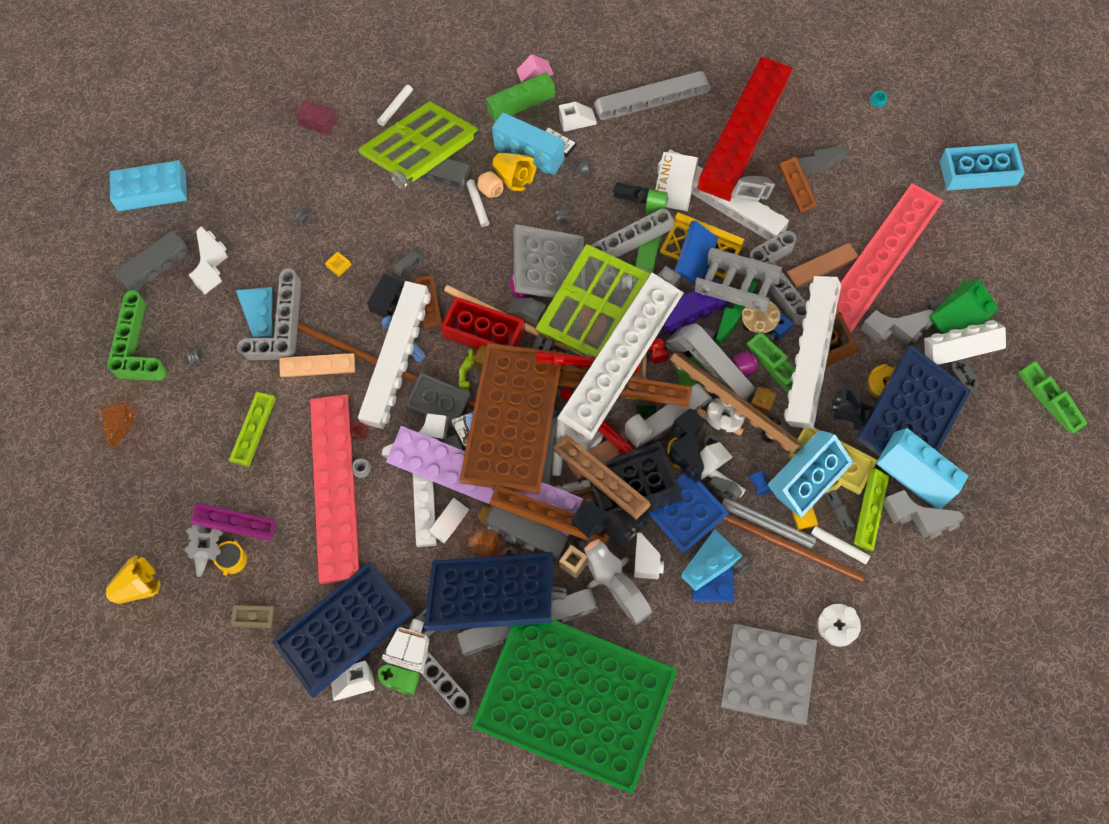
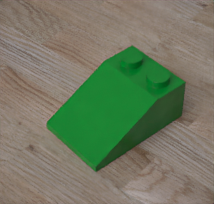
M980 279L963 281L929 318L939 333L944 334L953 329L961 330L970 325H981L999 308Z

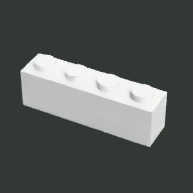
M991 320L985 324L970 325L961 330L953 329L948 333L933 334L931 337L924 338L925 356L939 365L1006 348L1005 327L997 321Z

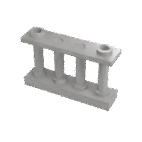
M710 248L707 265H710L705 279L697 277L695 292L767 313L770 298H767L766 295L771 283L779 284L782 267ZM717 268L728 270L723 284L712 282ZM735 273L746 276L740 290L729 287ZM753 278L764 281L758 295L748 292Z

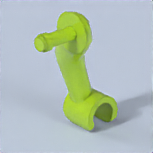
M471 349L468 350L469 356L466 357L459 369V389L470 392V382L466 381V373L473 366V359L475 357Z

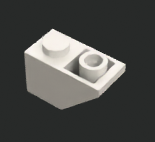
M578 102L559 105V119L563 132L597 124L592 108Z
M366 661L355 663L331 683L333 700L336 701L375 690L373 672Z

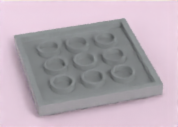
M515 224L513 228L515 292L554 298L584 249V237ZM584 266L573 285L586 291ZM566 296L565 299H564V300L575 301V300H573V299H571V298H569V297H567V296Z
M734 624L721 708L807 725L817 640Z

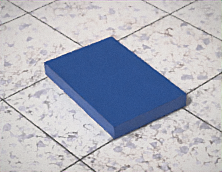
M691 221L675 268V272L696 285L697 277L705 279L709 265H707L708 252L710 248L715 249L718 241L717 236L697 221Z

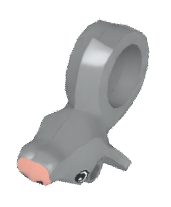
M599 539L590 542L584 548V551L588 558L587 566L594 580L586 587L592 589L598 585L607 586L631 622L635 625L641 623L652 614V610L640 590L622 573V568L629 562V559L625 557L620 560Z

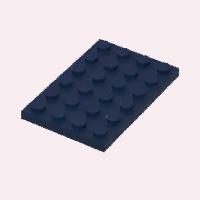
M908 346L855 439L880 457L893 433L908 428L938 452L971 390L914 346Z
M553 552L433 560L424 623L425 630L439 631L552 623Z
M368 562L276 637L272 643L309 695L314 698L414 613L373 565Z

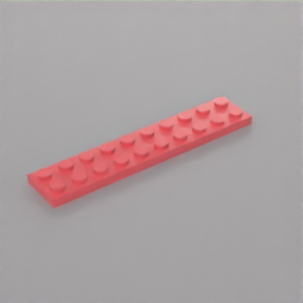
M913 183L841 281L836 313L841 312L851 333L944 201Z
M348 394L310 399L320 584L346 581L360 570Z

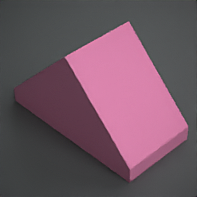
M533 54L517 69L521 83L545 72L549 76L553 75L549 62Z

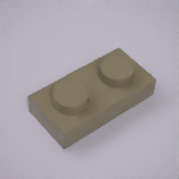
M234 605L231 626L273 629L276 608L273 606Z

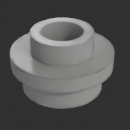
M357 459L352 464L353 474L356 477H366L371 471V465L366 459ZM360 466L365 467L363 471H358Z

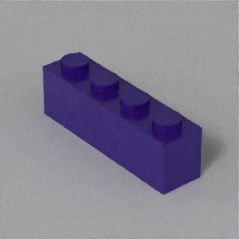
M717 279V280L713 281V282L718 283V284H723V283L720 281V279ZM694 290L679 299L661 330L664 335L674 334L677 329L685 325L694 324L697 319L701 317L706 318L717 309L723 310L728 306L729 302L708 295H702Z

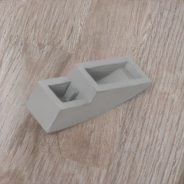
M763 176L742 177L738 180L731 196L753 201L767 200L775 183L768 177Z

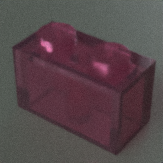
M306 100L303 101L295 114L298 126L329 136L337 122L335 111L332 108L323 107L315 102Z

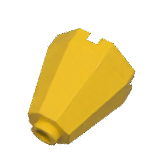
M498 153L493 158L492 163L496 173L506 186L513 191H523L525 189L523 186L526 183H532L537 169L536 165L532 162L534 158L529 155Z
M135 555L128 559L107 585L106 596L108 600L121 604L154 596L159 592L161 586L160 581L155 582L152 576L156 574L155 569L143 557L138 559V556Z

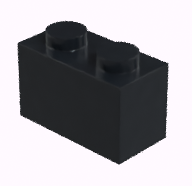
M383 274L367 302L370 312L383 317L394 314L404 282Z

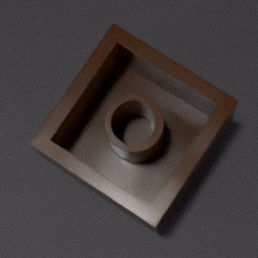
M841 312L835 315L825 368L860 351Z

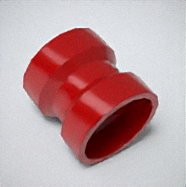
M662 338L654 339L648 349L651 352L650 358L653 364L663 363L670 358L668 351L665 350L666 344Z

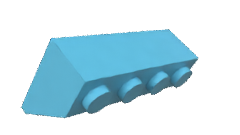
M908 428L893 433L876 463L935 509L943 508L961 491L968 478L966 473Z
M819 430L771 480L768 486L777 499L802 518L848 469L853 461L835 434Z

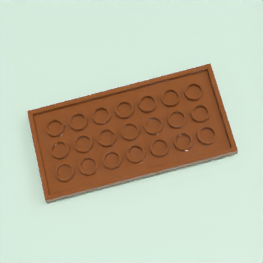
M487 343L459 479L460 484L495 488L498 485L512 491L540 494L562 365L555 364V366H552L551 363L537 362L536 354L538 351L551 353L553 351Z

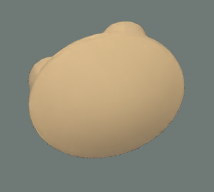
M769 301L767 313L745 307L742 311L744 325L755 333H766L773 330L780 320L779 309L771 301Z

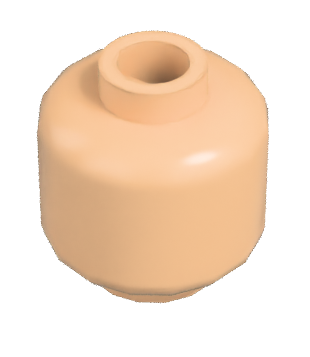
M488 171L479 176L477 186L488 198L498 197L503 191V180L492 171Z

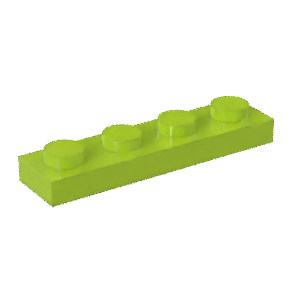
M256 392L229 458L231 463L245 467L250 466L276 398L274 396Z
M870 469L854 540V544L867 551H874L889 479L888 475L878 469Z

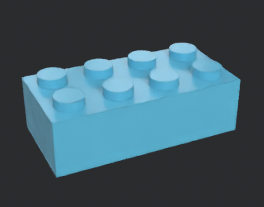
M502 112L492 127L494 147L500 153L529 155L534 158L532 162L537 168L546 174L550 173L552 175H555L564 161V140L504 112Z
M1017 143L946 148L940 159L947 191L1018 185L1025 173Z
M179 160L110 171V201L117 211L187 201L186 171Z

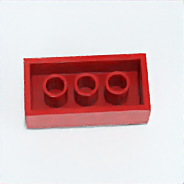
M455 297L442 323L441 331L443 338L478 350L481 345L487 347V343L518 347L525 332V321Z

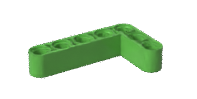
M649 189L646 216L660 209H666L668 192ZM661 235L639 247L635 267L650 274L654 273ZM633 277L632 287H634L638 281V279L635 277Z
M134 290L127 292L123 297L107 367L120 379L162 380L166 376L167 370L158 359L134 357L146 308L145 301Z

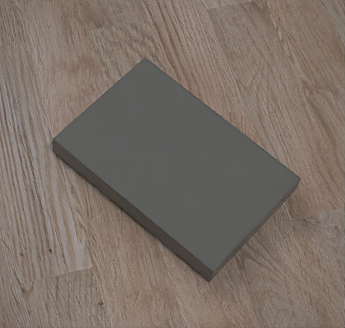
M420 372L405 406L426 416L427 414L447 416L449 419L448 426L455 428L452 420L463 416L472 394Z

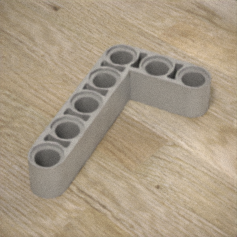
M660 209L595 242L591 246L617 258L670 231L675 225V220L668 210ZM591 257L598 273L604 262ZM608 265V268L600 277L601 284L607 291L611 287L609 284L618 275L616 268ZM621 280L618 282L612 294H617L621 291Z
M791 231L782 232L751 250L749 258L754 260L758 258L760 260L757 261L777 266L774 262L793 251L797 237ZM781 272V279L778 284L781 287H776L775 285L777 284L771 283L768 292L794 324L802 325L803 319L807 315L806 302Z
M284 269L279 276L274 338H245L239 341L237 350L246 359L279 360V358L293 357L295 355L301 279L294 270ZM269 346V349L264 352V349Z
M691 324L677 329L665 342L666 347L673 353L689 350L710 375L745 401L754 394V386L698 324Z
M697 383L692 387L689 407L667 404L645 421L637 414L625 424V438L630 441V444L636 450L651 445L671 431L675 419L690 408L697 412L707 405L712 397L700 383Z
M426 609L415 619L425 623ZM409 623L404 629L409 630L411 623ZM425 630L421 632V634H424L427 637H429L435 631ZM427 651L425 669L421 674L456 713L466 714L471 709L469 697ZM432 668H438V674L435 677L428 676L429 670ZM451 683V691L448 693L442 692L443 685ZM461 698L466 699L465 707L460 709L456 707L457 700Z

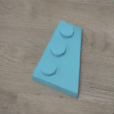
M273 288L236 290L253 338H273Z
M714 529L682 572V578L696 591L742 559V554Z

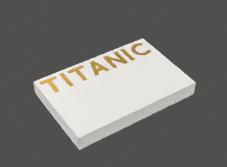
M663 152L655 190L668 192L666 208L688 212L699 160L698 157Z

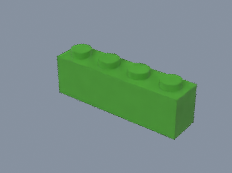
M545 72L487 97V110L494 122L498 120L502 112L512 116L555 97V84L549 74Z

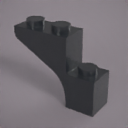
M843 385L841 391H837L836 397L832 401L831 411H834V419L851 421L854 423V430H861L873 407L864 404L851 386Z
M690 408L674 420L671 432L680 440L671 446L668 457L673 464L678 465L684 471L688 478L697 483L704 471V464L695 441V436L701 432L704 420Z
M589 501L577 509L571 522L587 538L594 534L599 535L604 531L615 543L620 545L625 540L629 542L637 531L641 533L647 527L646 521L650 514L645 511L635 519L626 511L608 512L597 507L592 501Z

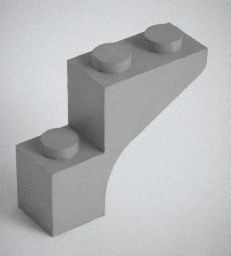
M875 310L864 321L861 331L877 343L882 339L886 341L893 334L908 346L912 341L917 342L922 336L921 332L924 329L927 331L933 325L929 318L933 311L926 310L900 318H891Z
M905 490L886 497L883 503L893 524L898 522L904 524L913 519L923 538L928 536L935 538L941 535V531L945 529L952 531L960 527L959 523L964 519L963 514L959 511L921 507L909 498Z

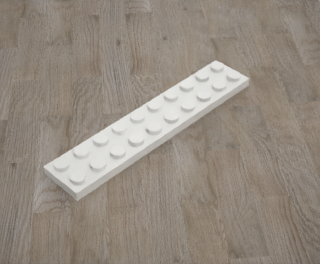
M651 273L557 419L591 440L684 292Z

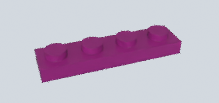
M195 503L190 524L271 541L276 520Z

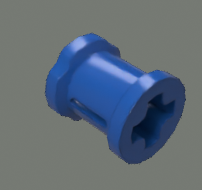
M764 470L756 472L749 477L757 490V496L772 491L768 486L769 483Z

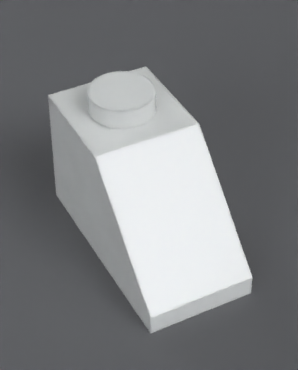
M637 533L634 577L658 579L659 573L663 574L664 561H660V553L643 534Z

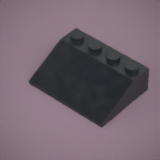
M661 441L602 463L650 502L651 506L646 510L648 513L684 500ZM591 482L601 509L608 512L625 511Z

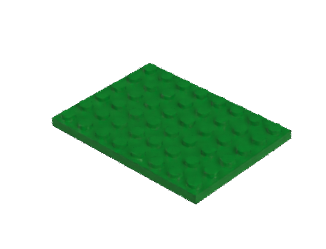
M553 619L552 623L515 625L511 627L471 728L633 794L677 669Z

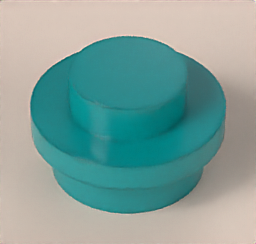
M876 91L870 97V103L875 107L885 106L888 100L886 93L883 91Z

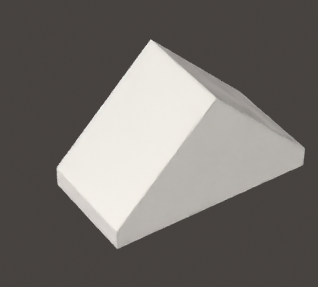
M720 442L708 445L700 452L704 464L701 480L732 458Z

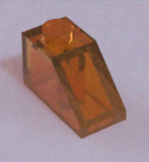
M124 402L101 408L105 442L112 449L118 446L133 426L134 412Z
M477 528L474 534L471 533L467 540L469 552L481 557L494 556L500 544L497 532Z

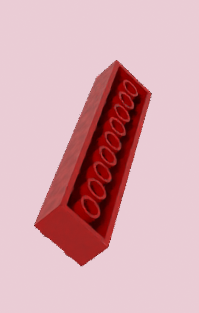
M762 56L760 57L700 174L698 190L726 201H731V194L738 180L743 177L789 83L793 67Z

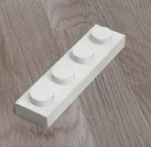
M413 473L416 546H436L437 538L428 532L436 521L434 481Z

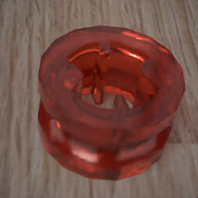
M356 422L350 427V433L353 439L362 441L368 436V429L364 423ZM358 428H361L364 432L361 435H357L355 430L358 431Z

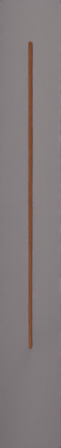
M298 322L297 330L348 353H354L355 356L375 365L377 364L378 357ZM407 370L402 373V377L416 383L418 375ZM470 399L467 406L474 409L476 401ZM728 515L723 519L725 522L861 583L865 579L866 575L734 516Z

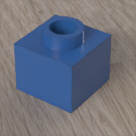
M780 312L779 324L769 333H775L774 338L779 341L791 331L793 323Z

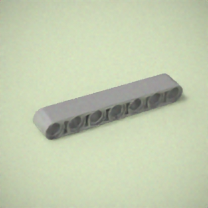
M700 71L598 98L594 102V106L599 119L607 120L705 94L711 87L705 73Z
M591 589L567 595L564 600L556 599L552 601V619L560 623L598 610ZM512 626L471 628L457 634L463 656L505 643Z

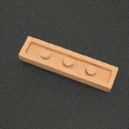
M354 353L279 358L280 377L356 373Z

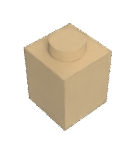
M571 545L559 561L560 568L577 579L587 565L588 558L584 553Z

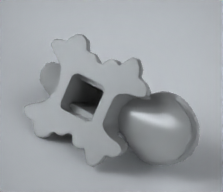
M192 525L191 528L186 530V533L189 535L188 539L191 542H189V546L184 551L188 554L189 559L193 558L195 560L196 576L201 577L209 559L215 560L216 556L221 553L220 549L217 548L216 542L219 541L222 532L217 529Z

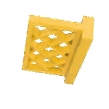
M678 212L675 217V225L670 230L660 250L661 254L678 260L679 256L677 254H680L682 250L679 247L678 241L686 238L691 221H697L718 237V250L731 249L735 251L734 254L739 255L744 246V239ZM676 228L684 230L685 235L676 238L674 232ZM676 244L677 251L672 253L666 251L668 245ZM726 270L725 274L716 271L714 276L725 279L728 270Z

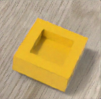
M337 251L325 265L339 277L351 266V262Z
M813 507L802 518L792 511L797 530L818 526Z

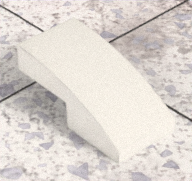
M453 498L428 532L442 543H445L469 509Z

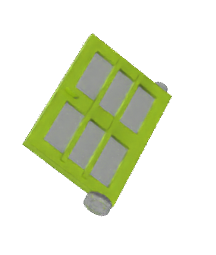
M429 101L361 146L359 153L391 172V178L395 185L403 188L408 182H414L474 140V136L478 134V126L475 122L468 123Z
M586 244L535 328V331L584 356L597 357L650 277V270L643 266L639 269Z

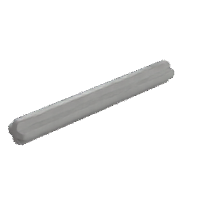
M723 499L721 505L729 512L808 548H812L816 542L815 537L736 501Z

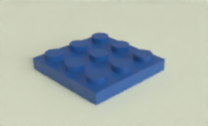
M685 473L676 479L684 500L649 513L650 517L683 554L729 515L727 510L700 481L695 483Z

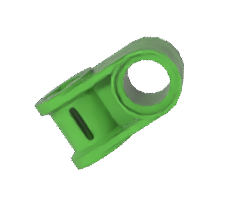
M384 665L378 671V678L383 686L413 696L420 674L412 670ZM391 672L393 677H389L386 680L384 675H388Z

